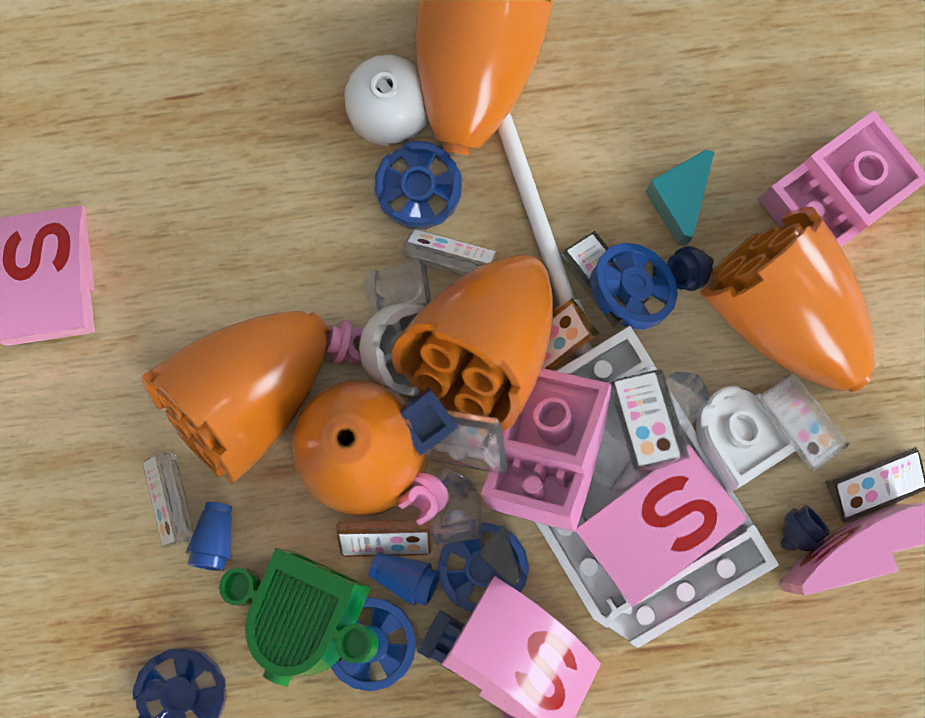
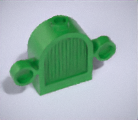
M275 548L261 582L254 571L244 568H232L220 580V595L226 603L238 606L251 604L245 624L247 646L255 661L265 669L263 677L275 684L288 687L292 676H311L322 673L332 667L340 657L349 663H365L370 661L377 653L379 641L376 632L367 625L356 624L371 587L295 551Z

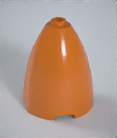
M418 0L416 16L418 76L427 118L435 139L445 142L443 151L469 156L471 147L480 149L502 124L526 86L538 59L547 32L554 0Z
M813 207L799 208L782 217L781 220L785 225L781 227L774 226L761 235H758L756 232L727 255L710 275L714 281L713 285L710 288L707 286L701 290V295L728 326L771 361L812 383L837 391L849 390L850 392H855L870 382L872 379L871 372L875 367L874 338L863 292L839 242L816 209Z
M520 254L500 258L482 265L454 281L435 296L415 316L395 342L392 349V363L395 372L404 374L411 385L417 387L420 391L419 393L430 387L450 415L497 422L500 424L501 432L510 428L519 417L534 389L550 341L553 296L547 269L539 259Z
M303 311L279 312L250 318L221 328L190 343L141 377V381L155 406L159 410L164 407L167 408L165 414L177 429V435L199 460L217 477H221L226 472L227 476L225 478L230 484H233L264 456L299 412L322 367L328 347L326 335L329 333V330L323 320L313 312L309 315Z
M371 380L340 382L324 389L311 399L296 422L292 438L294 466L307 491L328 508L353 516L376 515L398 506L400 497L411 489L417 473L426 472L430 450L420 456L412 444L409 428L400 414L402 406L410 400L403 394ZM356 437L355 443L351 447H344L346 438Z

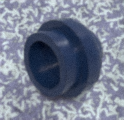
M686 246L678 249L668 259L667 265L676 280L677 289L695 291L703 288L708 283L713 270L714 260L704 251L692 246Z
M804 505L799 510L793 508L784 517L785 525L782 528L783 539L781 540V546L791 551L798 549L806 552L817 550L823 545V539L830 534V531L823 519L808 505Z

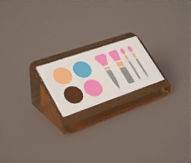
M573 298L553 313L550 341L542 366L543 369L555 370L600 335Z
M416 520L339 521V524H336L340 553L344 557L376 556L378 552L394 556L429 555L431 553V522L429 520L422 525H419Z

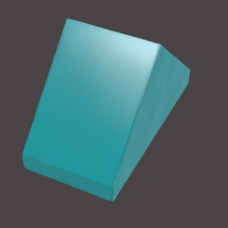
M704 150L651 180L646 190L648 197L678 245L687 246L693 238L714 151Z

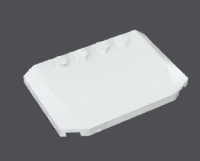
M631 326L557 370V372L611 383L612 386L598 458L577 528L669 460L666 459L639 466L615 385L616 381L650 373L656 374L679 452L690 444L747 518L730 534L633 608L577 532L535 522L595 621L606 628L609 627L629 640V643L639 648L779 566L734 492L728 491L699 444L696 431Z

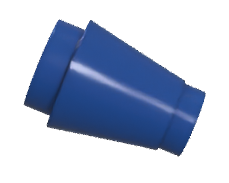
M205 502L204 510L201 513L186 553L190 555L188 560L189 566L205 570L224 571L226 561H231L232 506L218 502Z
M378 552L370 566L368 577L376 580V582L412 606H415L417 603L427 606L437 588L440 572L432 569V564L428 562Z

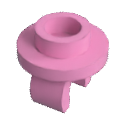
M344 319L340 321L337 327H330L326 337L328 340L326 352L330 353L332 363L341 364L343 359H345L352 365H362L360 353L354 348L353 341L360 342L361 332L364 328L352 330L351 322Z
M417 473L410 490L400 497L398 506L404 509L412 503L415 507L419 508L421 513L416 522L422 525L433 518L437 512L444 509L449 500V494L443 483L434 475Z

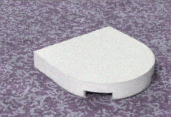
M734 385L724 387L708 397L701 405L696 418V433L699 444L729 492L738 489L799 449L761 399L763 395L760 393L755 395Z

